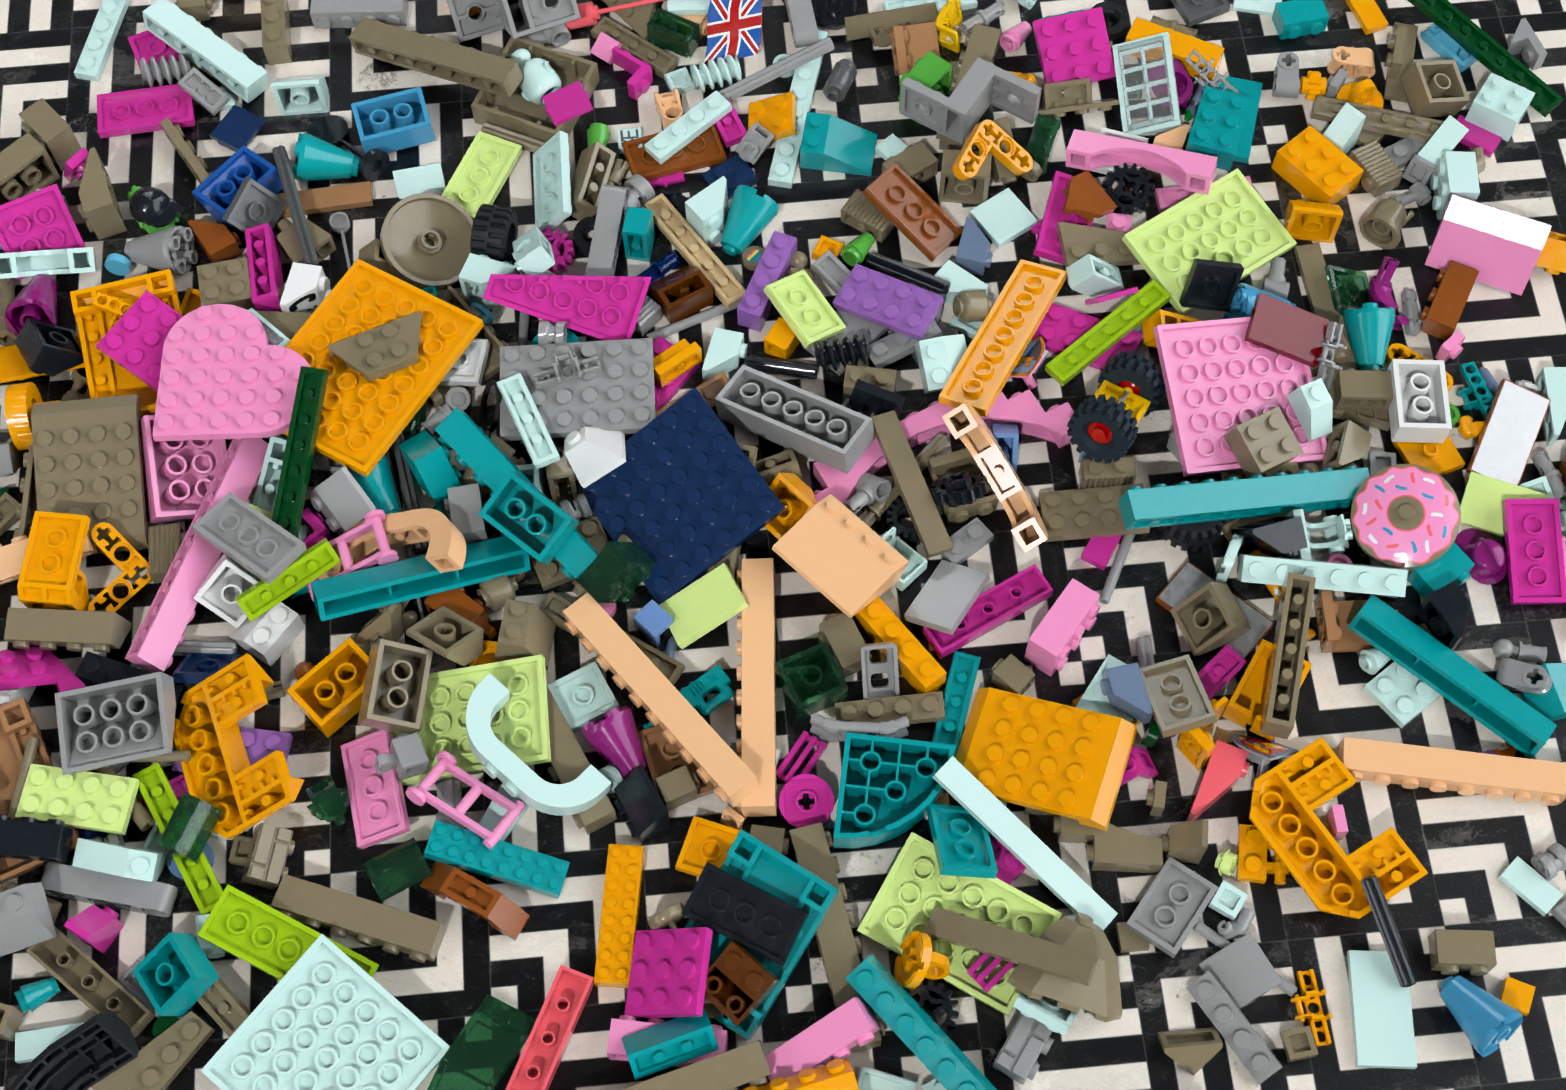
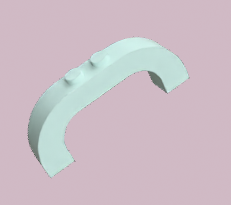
M489 673L472 692L466 709L467 739L474 755L484 765V771L491 778L495 779L497 777L504 783V789L512 797L518 796L530 807L546 814L557 816L578 814L590 809L610 792L611 782L594 766L590 765L580 776L565 784L549 783L540 778L496 738L491 729V721L495 714L509 701L510 691Z

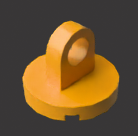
M1371 79L1348 83L1341 87L1336 95V99L1383 108L1384 100Z
M913 930L906 935L900 945V948L903 949L902 955H897L894 967L895 979L902 987L915 989L924 978L935 980L949 975L950 964L948 957L932 951L931 938L927 933Z

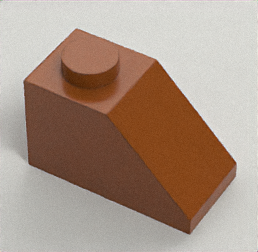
M192 219L188 221L194 237L212 263L236 259L242 255L239 249V245L242 244L235 231L230 233L225 224Z

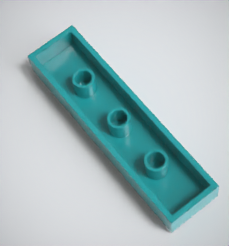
M435 820L423 857L555 899L559 898L570 862L501 840L492 849H489L483 844L485 839L474 832Z

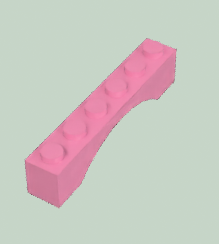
M1074 129L1066 149V167L1091 171L1101 167L1123 165L1124 163L1133 166L1135 163L1137 167L1154 170L1169 177L1186 191L1209 195L1216 174L1218 158Z

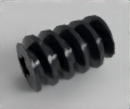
M864 334L862 335V341L858 335H853L852 343L847 336L843 337L842 344L837 338H834L832 346L828 340H824L822 348L818 342H814L818 368L821 366L825 373L828 371L830 364L835 371L838 369V363H841L844 369H846L848 361L857 366L858 359H861L863 364L867 365L868 350Z

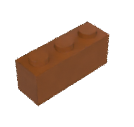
M1452 260L1447 269L1441 268L1436 282L1440 283L1438 288L1433 287L1427 300L1432 302L1431 306L1424 307L1419 319L1424 321L1421 327L1422 332L1444 341L1452 336L1479 271Z

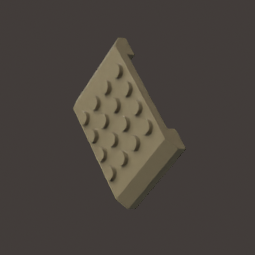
M133 394L33 404L31 425L37 511L87 515L91 519L89 524L91 532L98 523H109L135 550L149 549L148 527H150V524L147 522L140 435V419L142 418L140 395ZM101 529L97 530L99 533L97 539L99 541L105 539L110 544L108 547H105L108 551L111 550L114 544L120 542L118 538H115L113 542L108 537L110 533L108 529L104 531ZM96 546L97 553L91 555L104 553ZM118 547L114 553L129 550L125 547Z

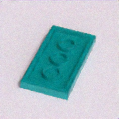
M1227 76L1225 79L1239 91L1238 94L1252 98L1233 160L1248 164L1263 83ZM1222 82L1219 87L1221 89L1224 88L1225 83ZM1230 88L1225 89V91L1233 93Z

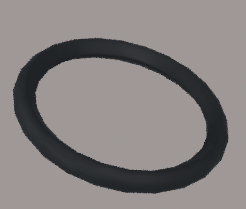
M496 380L489 381L482 394L480 421L484 432H494L500 420L502 395L497 387ZM494 385L496 409L491 427L488 428L486 405L490 389Z

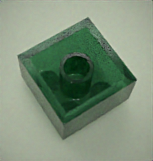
M609 541L578 582L598 603H625L634 596L637 586L650 576V570L656 563L636 542Z
M825 642L776 662V676L798 721L813 713L835 705L834 703L848 699V686Z

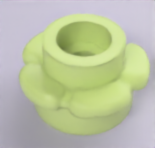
M1227 849L1224 853L1219 852L1215 861V868L1218 869L1220 876L1223 874L1231 876L1237 865L1238 855L1231 853L1230 849Z

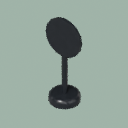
M327 115L316 119L310 124L306 133L333 145L340 144L361 158L360 173L365 179L377 181L387 172L390 164L387 152L375 148L364 154L344 140L349 131L348 124L344 118L337 115Z

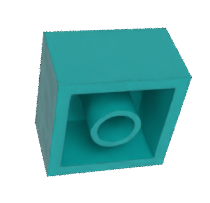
M424 430L398 445L420 488L435 504L448 497L447 488L462 486L459 482V479L462 478L459 470L448 459L451 457L450 452L445 444L442 445L436 435L431 436Z
M169 932L132 971L159 1016H183L220 978L192 933Z

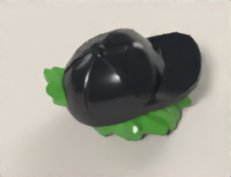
M133 185L131 192L127 193L132 217L137 221L140 228L146 230L149 234L173 227L175 223L180 221L178 218L181 217L179 204L169 198L161 189L151 186L141 188L140 186L136 187Z

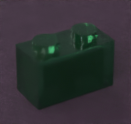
M657 8L647 23L648 41L688 59L691 58L700 44L699 24L663 9Z
M1038 114L1026 151L1040 165L1042 174H1046L1059 136L1061 119Z

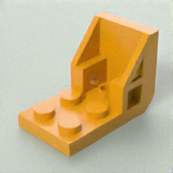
M35 511L17 584L18 600L27 608L88 611L90 602L87 579L79 569L91 520L87 515Z

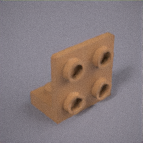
M935 22L906 26L900 25L889 28L895 76L904 75L906 72L909 73L914 68L916 61L920 57L923 58L929 51L940 57Z
M1332 590L1320 591L1314 607L1321 653L1360 652L1361 650L1375 648L1347 628L1367 600L1336 601L1333 600Z

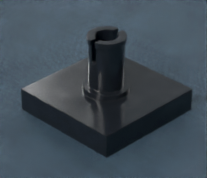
M1195 258L1179 303L1182 307L1228 312L1244 267L1240 263Z
M857 379L847 408L863 413V415L868 417L895 410L898 417L906 397Z

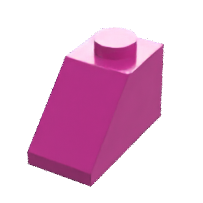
M93 904L69 919L64 924V927L85 944L105 954L124 925L117 919L119 916L117 912L107 906L100 909Z

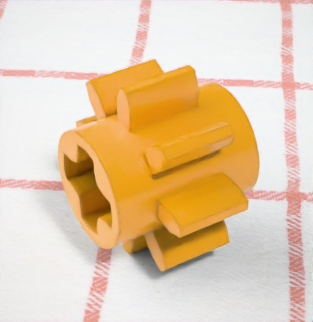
M1308 71L1307 76H1301L1299 93L1305 95V99L1309 101H1315L1316 95L1324 96L1327 87L1326 77H1321L1319 71Z

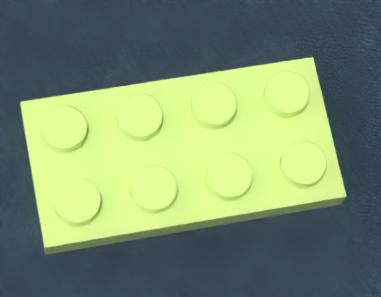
M478 131L443 191L442 196L462 206L474 221L475 215L482 204L493 205L523 152L522 146Z
M30 764L15 817L19 820L20 817L38 819V823H47V819L64 821V825L67 827L125 835L140 781L137 778L88 771L62 775V768Z

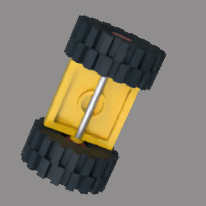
M1124 351L1120 352L1118 356L1115 355L1098 379L1100 384L1097 392L1090 396L1089 399L1085 398L1071 416L1067 427H1070L1067 434L1068 436H1073L1070 442L1072 445H1078L1076 450L1079 453L1082 451L1086 453L1085 458L1090 459L1092 456L1095 458L1094 462L1100 463L1102 459H1104L1105 464L1111 463L1112 460L1117 462L1121 457L1125 456L1135 441L1136 434L1138 433V424L1143 417L1148 416L1150 412L1155 410L1166 393L1163 374H1160L1161 366L1160 364L1155 366L1153 364L1155 360L1152 357L1147 360L1145 359L1146 354L1140 352L1136 356L1135 351H1129L1128 354Z

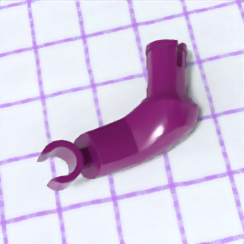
M1384 256L1377 275L1371 277L1369 282L1370 302L1377 303L1378 308H1395L1396 312L1399 307L1391 295L1393 287L1391 279L1400 262L1398 260L1393 261L1394 258ZM1395 314L1393 330L1402 331L1399 323L1408 325V318Z

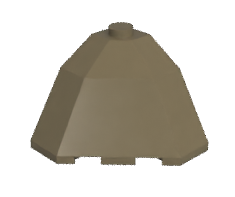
M1084 913L1064 916L1042 933L1039 938L1096 955L1098 962L1089 986L1019 964L1007 980L1008 983L1030 998L1040 1001L1042 997H1048L1057 1000V1007L1078 1013L1081 1008L1090 1013L1094 1019L1103 1022L1118 1020L1122 1016L1118 958L1102 928L1094 924L1093 919Z

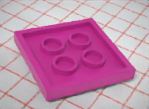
M1102 7L1032 22L1045 83L1087 77L1090 78V83L1116 77Z
M57 184L0 205V244L5 253L86 247Z
M146 290L96 344V347L158 393L164 342L171 328L183 316Z
M708 927L636 931L624 1015L636 1018L702 1017L713 930Z

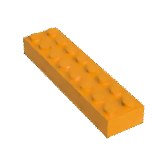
M609 844L594 976L595 986L628 988L638 924L645 854L644 846Z

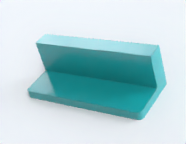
M704 1008L702 1017H677L622 1037L635 1080L719 1049Z

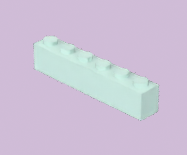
M158 0L142 11L145 29L178 53L183 54L185 58H188L189 61L247 103L268 89L267 72L262 66L255 64L244 53L234 49L226 40L216 36L211 29L205 28L198 23L193 16L187 15L180 10L175 3H171L168 0Z
M1240 554L1237 580L1248 583L1282 586L1288 573L1291 572L1315 577L1314 589L1405 597L1408 570Z

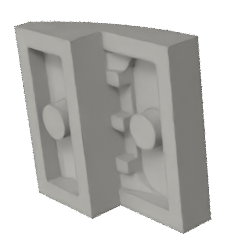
M1251 933L1229 944L1198 965L1204 974L1207 971L1212 972L1239 1009L1251 1004L1258 997L1271 991L1283 982Z

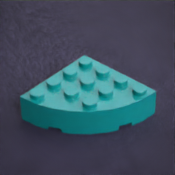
M846 732L833 848L855 849L878 845L900 836L917 825L927 815L928 807L931 804H936L944 792V788L932 777L952 756H955L956 745Z

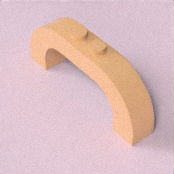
M964 402L943 415L942 418L954 438H959L964 443L997 495L1012 525L1011 532L1024 553L1046 541L1048 533L1033 500L977 411L968 402Z
M421 508L385 515L386 519L382 524L390 547L430 541L425 559L440 573L463 569L466 557L465 538L461 531L443 513L435 509ZM363 520V521L357 523L356 525H354V526H352L351 528H349L346 532H348V531H350V530L356 528L357 526H359V525L365 523V521ZM373 530L347 543L354 565L379 551ZM338 549L334 550V551L336 552V554L338 555V557L340 558ZM342 562L319 576L321 580L331 578L344 571Z

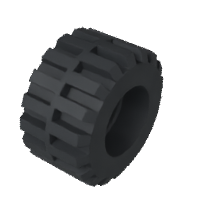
M482 204L479 207L471 231L470 249L472 254H482L496 261L511 263L513 259L512 253L514 252L512 242L518 236V219L514 208Z
M1192 479L1191 484L1198 483V480ZM1226 520L1160 526L1158 529L1159 532H1164L1163 538L1165 541L1171 540V546L1176 547L1178 545L1181 546L1182 551L1191 548L1192 552H1198L1199 547L1205 550L1209 547V544L1213 545L1217 541Z

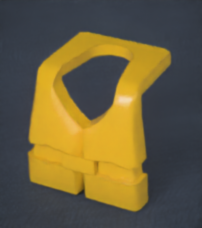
M947 0V4L942 7L935 20L936 29L940 31L938 43L949 50L959 53L958 34L953 29L963 19L961 9H959L960 0ZM949 36L952 39L953 43L946 41L945 39Z

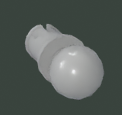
M1499 639L1492 648L1493 654L1499 659L1515 656V660L1518 661L1525 660L1544 664L1547 658V647L1526 645L1522 641H1518L1515 646L1510 640Z

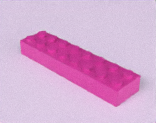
M1034 564L980 594L953 635L924 626L922 633L937 656L942 659L1052 597L1053 588Z

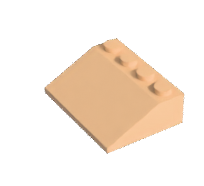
M832 494L814 505L772 547L775 553L849 618L853 617L899 582L909 563L905 557Z

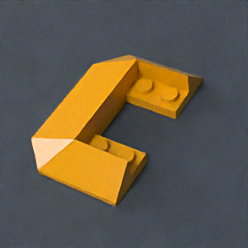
M247 653L184 692L181 700L184 706L179 719L175 718L173 738L177 751L190 750L191 760L180 763L198 826L218 833L227 839H232L294 802L304 782V779L290 776L282 751L275 750L250 766L238 721L268 704L264 690L273 685L274 681L255 659Z
M1321 737L1255 779L1249 819L1319 911L1360 919L1372 911L1362 887L1361 879L1370 875H1376L1386 901H1388L1427 875L1428 872L1393 827L1347 856L1313 811L1352 787L1356 780Z

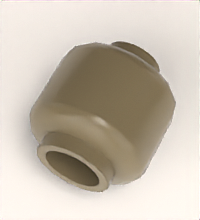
M981 289L960 291L953 300V313L964 323L984 321L992 308L991 299Z
M501 575L481 582L479 589H477V594L486 608L490 607L492 610L497 611L505 607L506 599H516L515 591L518 590V585L512 575L509 577Z

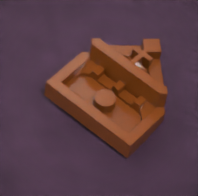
M1088 170L1072 177L1063 190L1065 195L1063 212L1069 215L1071 212L1081 215L1087 223H1090L1094 218H1100L1113 213L1118 207Z

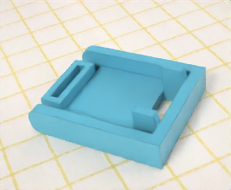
M1433 24L1421 34V39L1444 60L1455 59L1460 73L1478 61L1472 55L1468 57V51L1436 24Z

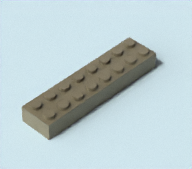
M55 927L57 937L30 946L26 950L27 953L96 1015L99 1013H115L130 1027L134 1038L156 1017L58 928Z

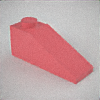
M1216 741V746L1206 765L1187 817V822L1195 821L1236 785L1239 777L1245 778L1250 763L1246 761L1249 752L1225 742Z

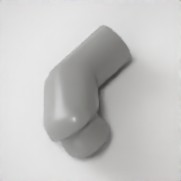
M1242 908L1236 921L1226 922L1223 920L1219 922L1217 931L1227 940L1241 938L1246 935L1256 914L1248 908Z

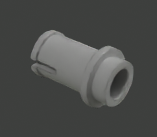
M446 404L438 405V410L421 423L423 428L432 436L436 432L434 429L452 412Z

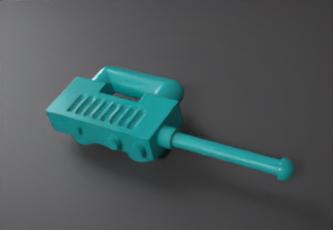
M718 664L694 682L691 681L687 687L680 689L683 697L703 716L713 712L734 695V691L729 686L731 679ZM712 691L720 692L708 702H704L703 698ZM652 723L644 724L643 729L651 728L653 726Z

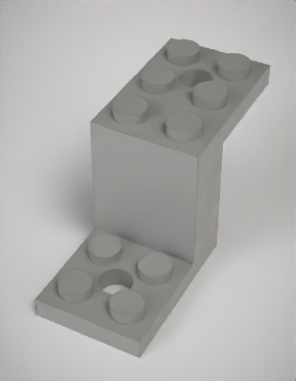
M446 0L460 42L505 29L515 39L581 18L576 0H557L554 7H547L545 0ZM478 6L481 9L480 16L475 19L469 17L470 8Z
M978 57L949 98L939 91H934L924 86L919 81L906 77L901 86L900 114L963 144L990 104L1033 124L1037 119L1042 88Z

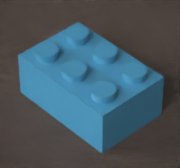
M421 86L351 104L364 154L375 148L389 153L436 141Z

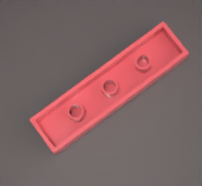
M560 965L505 1090L549 1089L594 986V977Z

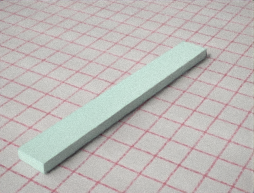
M953 756L932 777L1074 914L1084 913L1093 919V923L1102 928V930L1116 917L1118 913Z

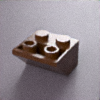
M687 265L649 284L648 292L654 301L661 306V311L670 324L678 322L714 303L713 287L702 271L691 265Z
M731 941L708 969L705 997L739 1026L766 1000L781 980L741 944Z

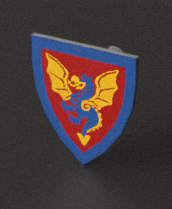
M1229 734L1232 742L1249 752L1246 760L1258 764L1256 779L1269 771L1272 760L1298 752L1296 749L1273 741L1270 742L1269 740L1245 735Z

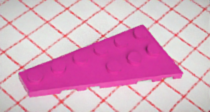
M491 274L483 299L552 323L566 321L567 328L604 341L631 339L652 277Z

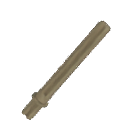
M938 433L915 457L921 473L928 467V459L937 457L949 444L945 434ZM895 480L891 482L892 491L889 498L884 502L875 500L872 504L866 505L864 512L858 517L869 527L875 522H879L882 519L881 515L901 495Z

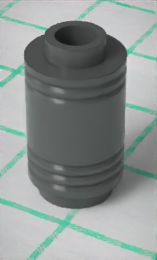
M841 59L836 62L823 88V93L828 100L832 102L844 100L857 74L856 65L852 61Z

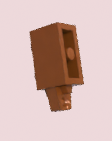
M463 587L429 595L424 601L430 614L445 606L483 628V638L487 641H491L497 635L495 628L488 623L491 619L486 614V606L479 599L474 598L472 600L467 596V592Z

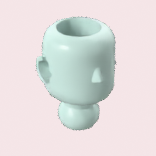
M524 48L517 49L512 53L510 58L517 61L524 77L518 85L522 90L521 95L524 99L537 105H543V96L561 89L562 82L554 69L549 65V61L542 58L531 59L530 52Z

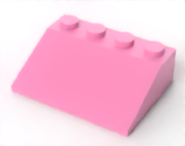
M1451 193L1424 265L1439 270L1441 268L1447 269L1452 260L1479 271L1475 281L1522 296L1552 226Z
M144 415L140 419V435L149 524L193 520L227 452L225 439L155 442L152 437L155 415Z

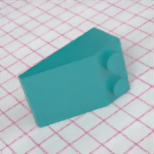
M807 112L800 148V168L871 176L877 134L830 114Z

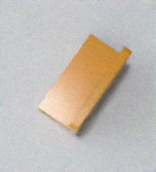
M682 339L654 357V380L662 388L702 362L701 347L696 342L689 344L686 339Z

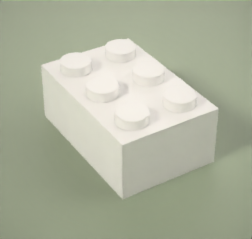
M1392 359L1387 371H1391L1393 400L1388 408L1391 441L1444 443L1452 429L1444 360Z

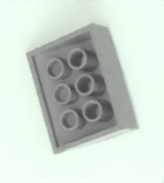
M156 672L54 693L62 775L172 754L176 697L172 676L163 672Z

